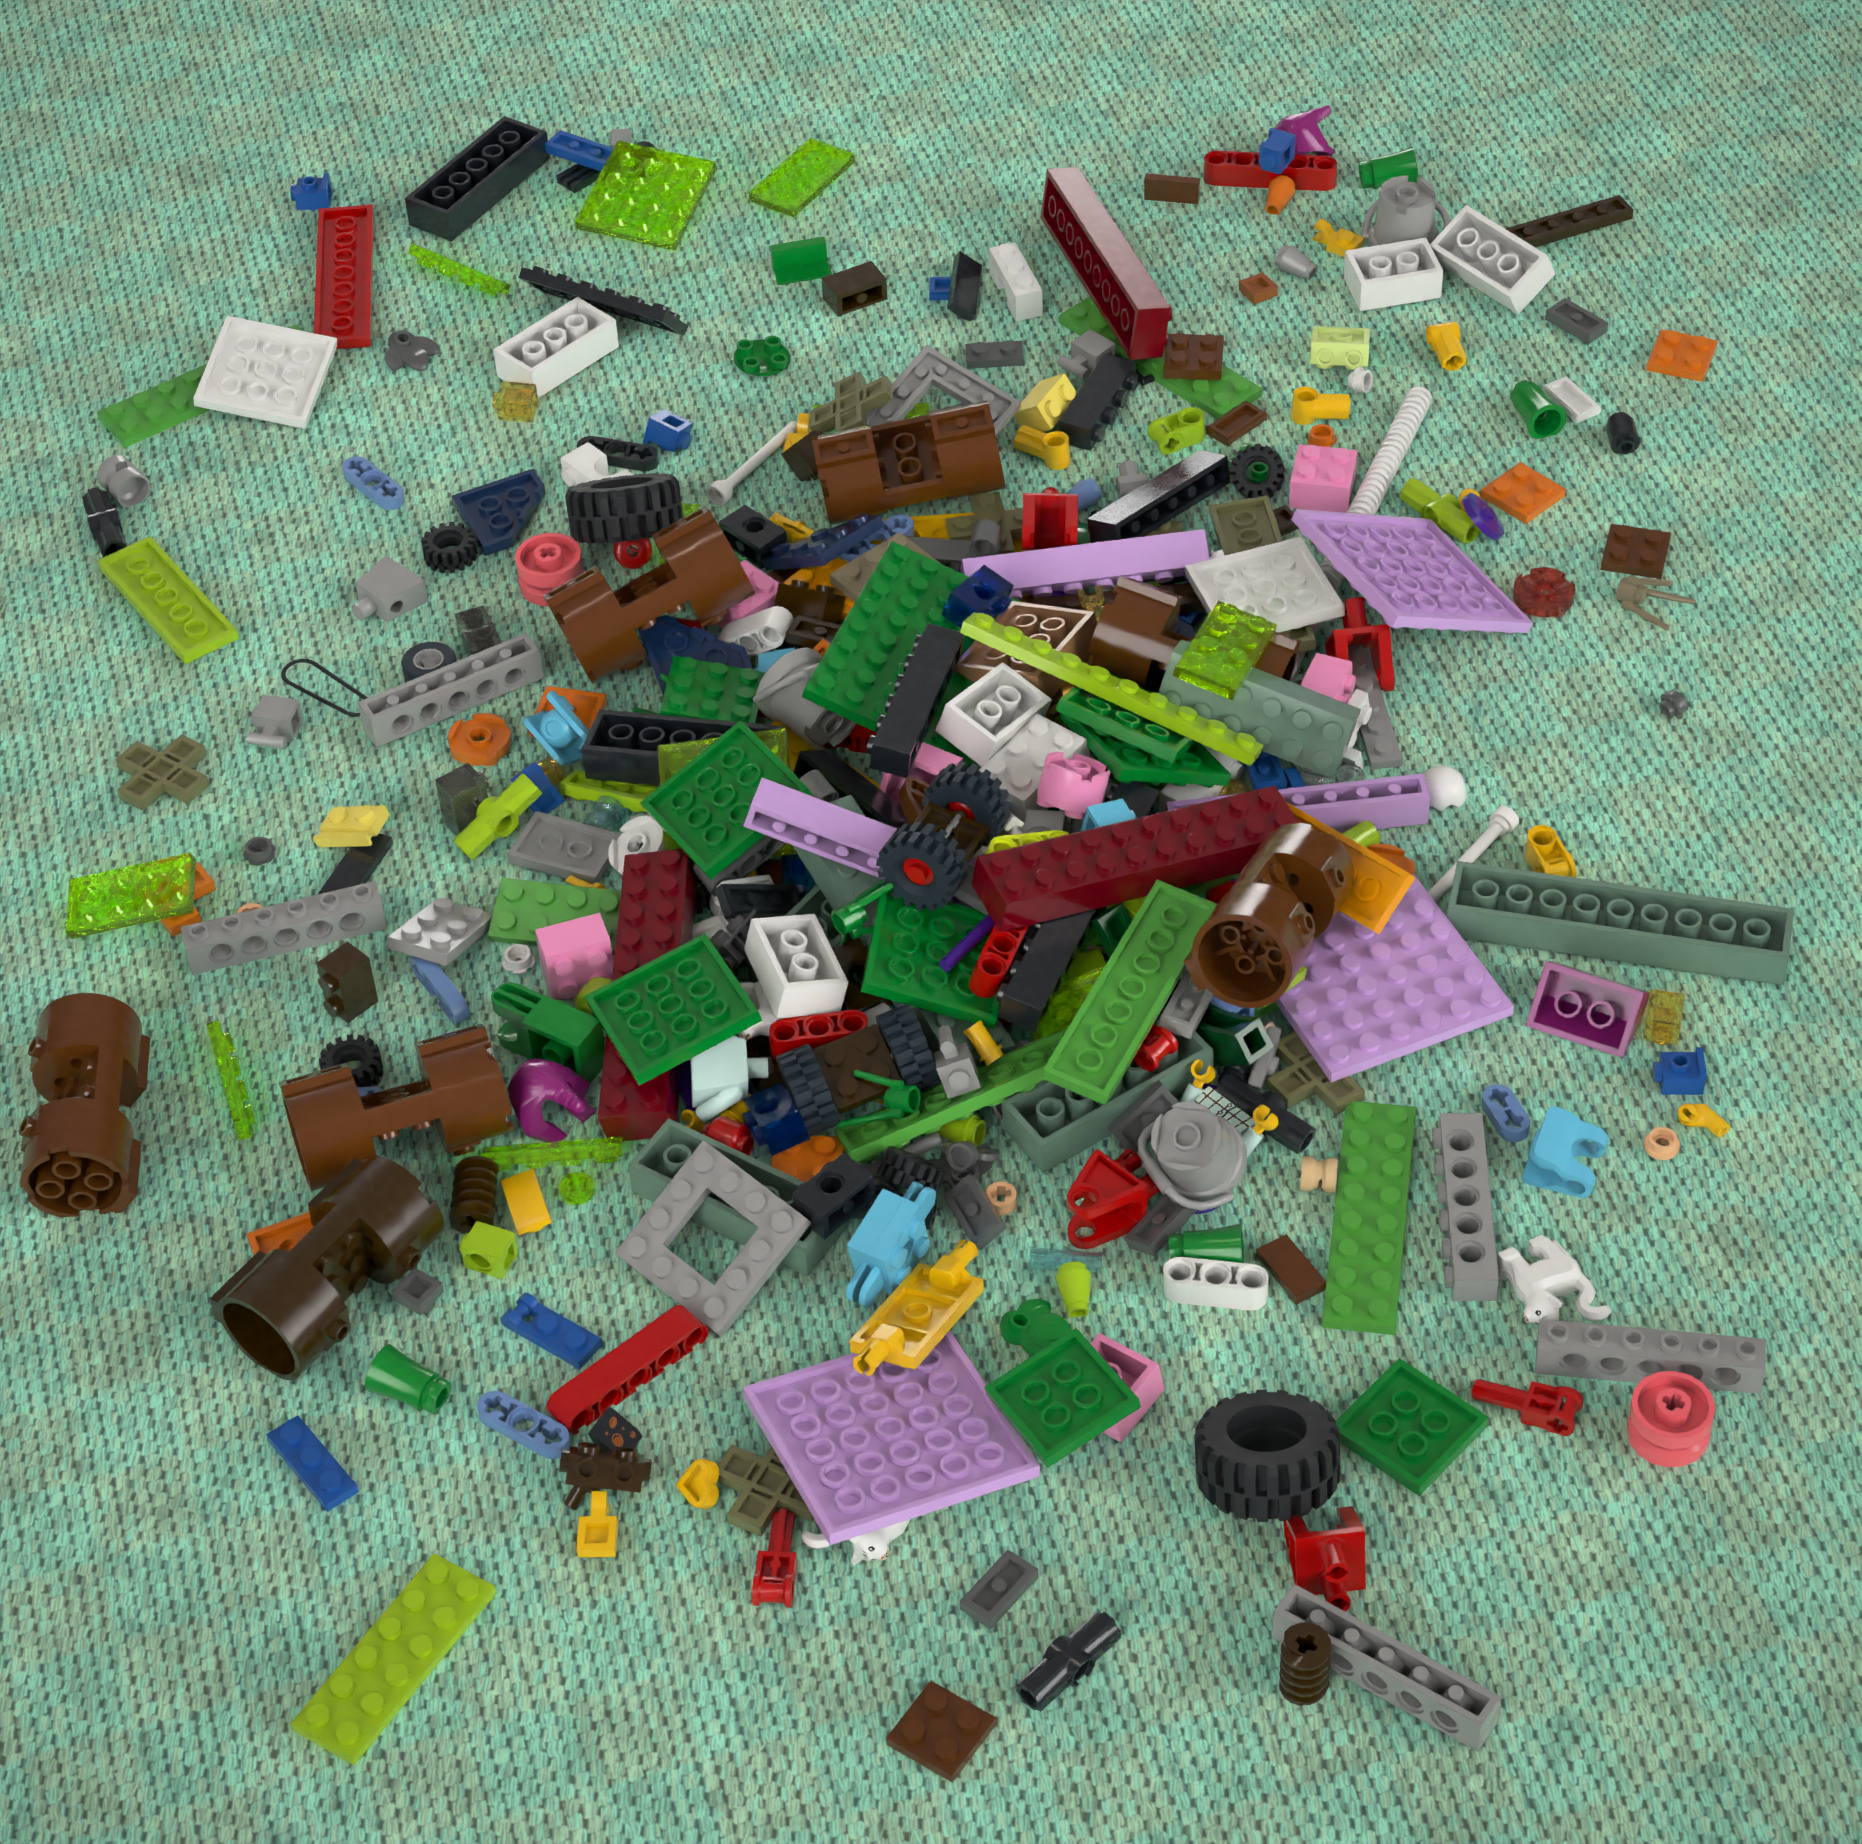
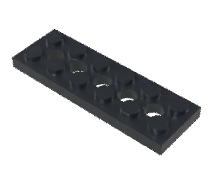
M534 266L532 270L522 267L518 278L540 292L569 301L579 297L599 310L684 336L688 325L679 320L680 315L669 311L670 308L659 303H653V306L645 304V300L636 296L629 295V298H625L615 290L605 288L602 291L597 289L596 285L583 280L579 284L573 282V278L560 273H557V276L549 274L548 270Z

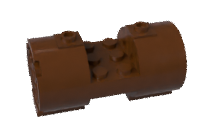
M988 400L929 412L928 415L875 426L867 425L812 437L816 465L830 525L848 522L854 516L862 513H867L868 516L889 513V509L946 498L948 501L1006 489Z
M706 505L651 535L665 563L612 591L596 565L543 595L592 684L617 670L622 671L626 669L631 671L639 667L643 663L642 659L648 656L634 630L637 628L645 630L653 626L657 622L656 618L666 612L668 615H672L684 608V602L688 603L701 626L706 624L712 626L724 619V614L729 612L728 609L755 595L741 563Z
M1119 576L1117 584L1112 591V594L1116 595L1114 601L1110 600L1108 604H1105L1088 653L1094 655L1093 662L1088 660V665L1103 667L1111 674L1122 679L1131 680L1137 683L1138 686L1150 691L1160 670H1166L1172 651L1181 640L1287 681L1291 679L1301 640L1244 619H1239L1224 649H1219L1175 632L1183 597L1127 576Z
M1293 823L1273 830L1264 839L1241 871L1229 892L1222 897L1197 932L1192 944V950L1184 960L1198 991L1208 989L1220 1000L1243 1008H1258L1269 1005L1284 994L1308 958L1314 939L1319 937L1328 928L1347 899L1354 882L1352 860L1343 844L1332 834L1327 836L1318 830L1312 829L1310 824Z
M77 993L51 1002L40 1014L37 1036L33 1038L28 1049V1055L31 1056L30 1071L32 1072L34 1086L49 1103L39 1105L31 1116L26 1115L20 1125L19 1135L22 1136L21 1151H23L20 1187L24 1188L28 1194V1201L33 1206L57 1217L79 1216L80 1211L99 1209L100 1214H107L111 1211L122 1213L137 1196L142 1142L133 1139L132 1125L128 1118L119 1111V1106L131 1107L146 1090L151 1037L142 1034V1023L136 1012L127 1004L113 997L96 993Z
M477 1024L414 1043L421 1080L363 1097L359 1095L350 1066L347 1063L279 1082L289 1126L310 1191L324 1188L355 1157L361 1161L366 1158L373 1160L377 1155L372 1138L378 1136L380 1141L399 1136V1130L412 1126L413 1130H421L435 1123L444 1150L447 1153L453 1152L454 1156L474 1151V1145L480 1144L483 1140L513 1132V1122H509L506 1117L511 1115L512 1111L497 1059H495L493 1054H490L489 1050H486L491 1048V1042L485 1026Z

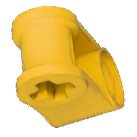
M1547 825L1531 827L1527 835L1525 859L1532 870L1539 873L1576 878L1577 869L1575 861L1562 844L1556 831Z

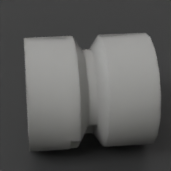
M113 455L105 459L97 470L98 483L123 507L130 508L146 500L150 493L151 485L149 479L125 456Z

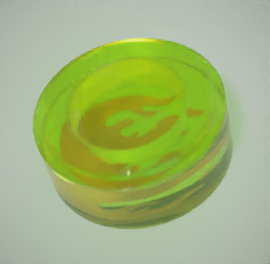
M573 1172L564 1176L559 1183L562 1200L571 1205H581L591 1200L595 1193L592 1177L583 1172Z

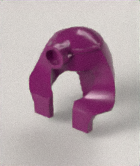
M1329 105L1285 116L1274 127V129L1296 135L1295 154L1307 155L1310 151H1313L1319 156L1332 157L1336 151L1329 146L1318 127V123L1331 114Z
M534 1058L521 1063L513 1072L508 1086L509 1098L526 1136L548 1142L556 1147L568 1137L566 1133L552 1122L543 1119L541 1106L545 1100H553L559 1105H563L583 1123L596 1112L588 1104L585 1097L590 1087L588 1081L566 1066L551 1060Z

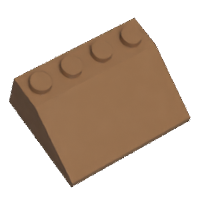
M1011 601L994 620V622L1005 627L1012 626L1020 629L1023 635L1031 639L1044 640L1051 644L1053 649L1062 653L1075 654L1082 662H1085L1091 655L1088 651L1097 625L1095 612ZM977 640L961 656L955 669L959 674L976 682L1004 662L1051 699L1061 689L1060 684L1064 682L1062 679Z

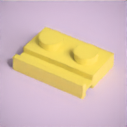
M385 805L333 807L319 828L321 833L314 835L313 840L319 847L371 846L372 836L379 834L390 813Z

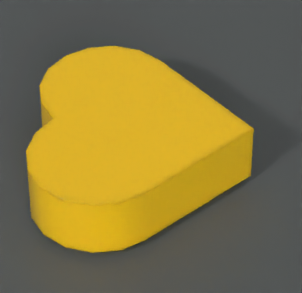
M697 1459L689 1466L675 1486L693 1507L710 1509L716 1504L719 1496L716 1485L719 1478V1468L712 1460Z

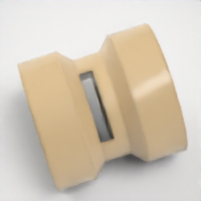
M1302 1156L1300 1191L1311 1192L1314 1188H1322L1325 1193H1336L1338 1158L1327 1157L1324 1161L1316 1160L1313 1156Z

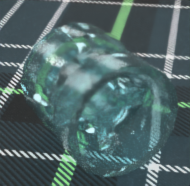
M601 796L595 802L592 808L593 811L588 813L583 824L615 832L616 826L621 823L626 814L625 809L618 800L609 796Z

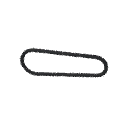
M297 659L289 662L282 669L281 677L286 684L345 715L360 717V713H351L286 678V671L290 666L301 662L309 663L363 700L368 698L317 662L310 659Z

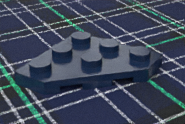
M530 469L452 495L451 497L456 511L465 525L469 526L471 531L474 532L477 544L484 555L487 556L514 546L546 493L543 482L535 470Z
M862 513L854 516L850 521L833 528L819 529L809 537L791 544L783 543L771 549L772 554L762 559L766 571L824 566L884 527L885 524L881 515L868 516L867 513Z
M669 615L657 617V622L645 630L637 628L662 697L664 696L667 684L660 679V674L664 673L669 677L674 656L691 657L695 660L712 663L719 662L728 666L753 669L745 647L735 643L732 645L717 639L716 635L695 626L691 628L683 625L676 618Z

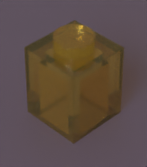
M502 381L499 391L495 392L493 396V409L497 410L498 420L532 423L539 406L536 384Z
M1650 989L1643 1040L1653 1041L1658 1045H1678L1685 994Z

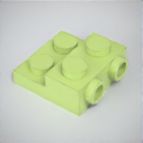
M1313 326L1310 364H1316V367L1321 369L1333 368V365L1345 366L1349 370H1354L1356 367H1368L1370 328Z

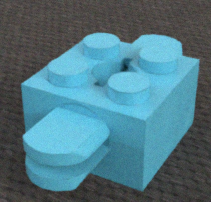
M912 1182L903 1197L885 1189L881 1190L847 1244L855 1272L847 1286L846 1298L852 1302L859 1301L861 1306L870 1308L880 1291L891 1295L911 1273L917 1259L925 1256L930 1240L924 1220L935 1204L936 1191L930 1187L924 1188L922 1184Z

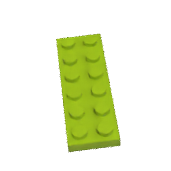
M151 536L97 560L102 573L184 664H188L239 639L237 629Z
M434 1553L290 1723L292 1730L348 1763L355 1765L497 1593L495 1586Z

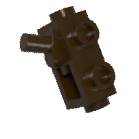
M581 1442L578 1443V1447L570 1446L569 1450L562 1449L559 1472L566 1473L565 1484L574 1485L564 1504L573 1510H577L587 1492L591 1494L592 1491H601V1489L641 1493L642 1481L649 1482L652 1460L644 1459L643 1454H638L637 1449L630 1447H616L615 1451L600 1450V1445Z

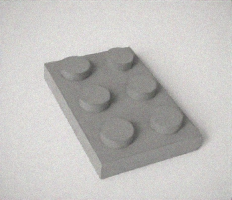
M535 811L508 852V861L510 864L566 879L568 876L573 875L591 884L599 883L611 865L608 859L610 843L612 839L617 841L621 833Z
M436 898L388 936V949L447 966L489 931L493 914L483 912L478 907H466L456 904L447 898Z

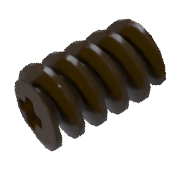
M471 1156L462 1159L455 1166L449 1219L453 1228L462 1234L469 1233L476 1221L494 1226L496 1185L498 1183L497 1174L499 1172L498 1164L494 1160L483 1156Z
M1300 1622L1290 1626L1284 1632L1280 1654L1279 1690L1286 1700L1296 1705H1311L1320 1701L1326 1695L1329 1687L1331 1639L1328 1633L1319 1625L1310 1622Z

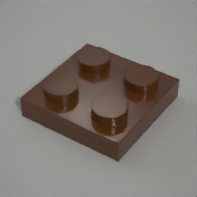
M1168 334V344L1165 347L1163 378L1221 380L1224 335Z
M1611 524L1600 570L1662 579L1671 533Z
M930 1680L887 1736L886 1744L953 1783L996 1726V1717Z

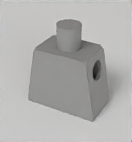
M386 555L357 581L356 590L359 601L352 605V612L361 621L374 613L384 621L389 622L428 602L425 580Z

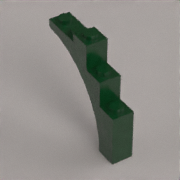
M1123 903L1112 905L1091 920L1109 958L1132 922ZM1179 979L1178 983L1176 984L1174 990L1172 991L1171 995L1169 996V998H1168L1167 1002L1165 1003L1163 1009L1161 1010L1160 1014L1163 1013V1011L1165 1010V1008H1166L1168 1002L1170 1001V999H1171V997H1172L1174 991L1176 990V988H1177L1179 982L1181 981V979ZM1211 1002L1195 1030L1213 1049V1066L1251 1065L1274 1048L1259 1017L1243 1016L1234 1012H1228L1211 1004Z

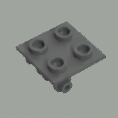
M755 909L745 917L738 914L725 927L728 931L724 932L720 929L710 938V941L730 970H735L747 956L744 947L751 917L756 913Z

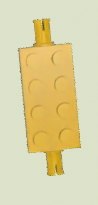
M960 1240L948 1256L943 1255L932 1266L919 1263L855 1333L849 1342L850 1352L859 1354L853 1359V1366L858 1373L863 1375L865 1372L867 1376H870L882 1361L914 1370L922 1363L984 1291L983 1279L970 1276L965 1269L978 1255L977 1246L973 1242L968 1241L966 1243V1240Z

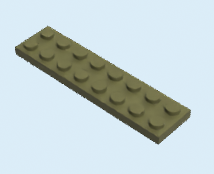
M1268 495L1209 505L1211 521L1220 550L1223 549L1224 555L1283 541ZM1311 625L1279 632L1301 640L1298 653L1316 649V638Z

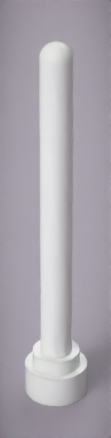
M792 421L726 480H717L706 489L709 501L720 506L725 505L732 498L733 489L785 443L787 434L797 432V422Z
M1500 806L1490 817V827L1458 861L1474 863L1498 836L1510 834L1518 826L1519 818L1517 814L1509 807ZM1457 862L1428 891L1435 902L1452 886Z

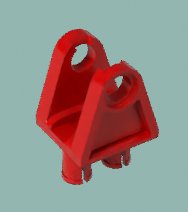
M1047 487L1041 493H1023L1022 551L1077 545L1078 494H1059L1058 490L1053 487Z
M1364 597L1346 599L1345 616H1342L1344 629L1332 631L1325 642L1326 654L1349 661L1348 648L1350 645H1362L1364 649L1369 648L1380 689L1384 690V692L1394 691L1390 626L1387 624L1371 626V624L1367 623Z
M1096 1149L1069 1189L1067 1208L1074 1213V1216L1068 1224L1067 1236L1069 1242L1074 1247L1085 1250L1092 1249L1124 1236L1147 1214L1148 1200L1160 1190L1147 1173L1141 1179L1132 1174L1142 1166L1139 1155L1136 1152L1133 1153L1132 1149H1126L1115 1160H1112L1099 1149ZM1084 1198L1080 1206L1075 1203L1078 1199ZM1081 1227H1089L1095 1231L1093 1235L1083 1237L1082 1239L1075 1234Z
M1353 1506L1336 1508L1340 1524L1337 1525L1335 1530L1309 1531L1303 1518L1298 1515L1291 1516L1290 1520L1283 1521L1284 1536L1294 1584L1314 1595L1324 1594L1325 1601L1346 1612L1351 1605L1347 1591L1366 1589L1365 1530Z

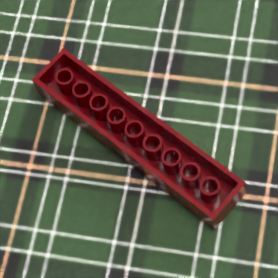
M1078 167L1048 168L1040 218L1130 360L1162 358L1164 346L1168 344L1167 327L1168 321L1172 319L1171 305L1166 301L1162 291L1158 289L1152 276L1148 274L1142 261L1135 254L1133 247L1129 245L1123 232L1119 230L1115 220L1110 216L1105 205L1102 204L1096 191L1092 189L1088 179L1084 177Z
M1270 786L980 855L976 859L971 885L999 932H1004L1146 897L1156 880L1182 888L1239 874L1264 839L1273 830L1287 824L1300 822L1277 788Z
M681 848L625 855L612 981L693 940L692 932L698 877L693 873L695 863ZM606 1034L598 1120L608 1141L651 1139L668 1118L677 1122L680 1092L679 1078L682 1063L639 1086Z

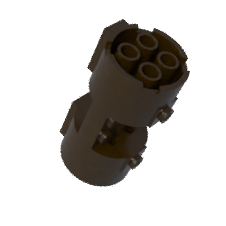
M376 1156L373 1160L366 1158L363 1161L355 1157L308 1203L311 1225L314 1228L290 1251L274 1249L266 1255L259 1250L210 1298L214 1319L223 1325L234 1343L254 1363L281 1379L295 1380L324 1351L327 1352L336 1342H341L347 1336L351 1325L348 1306L344 1302L353 1293L359 1294L365 1288L368 1278L380 1284H390L396 1279L399 1280L408 1270H412L418 1265L422 1253L444 1230V1220L440 1208L435 1200L430 1203L418 1189L422 1183L401 1165L381 1156Z

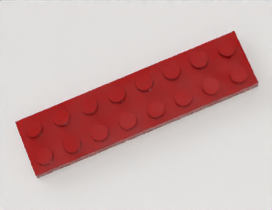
M373 204L318 209L314 333L337 338L336 349L371 347L374 241Z

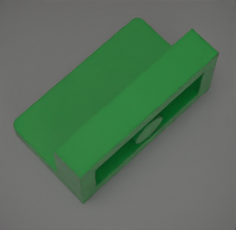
M824 236L770 245L771 264L778 285L820 279L832 274L827 260V245Z

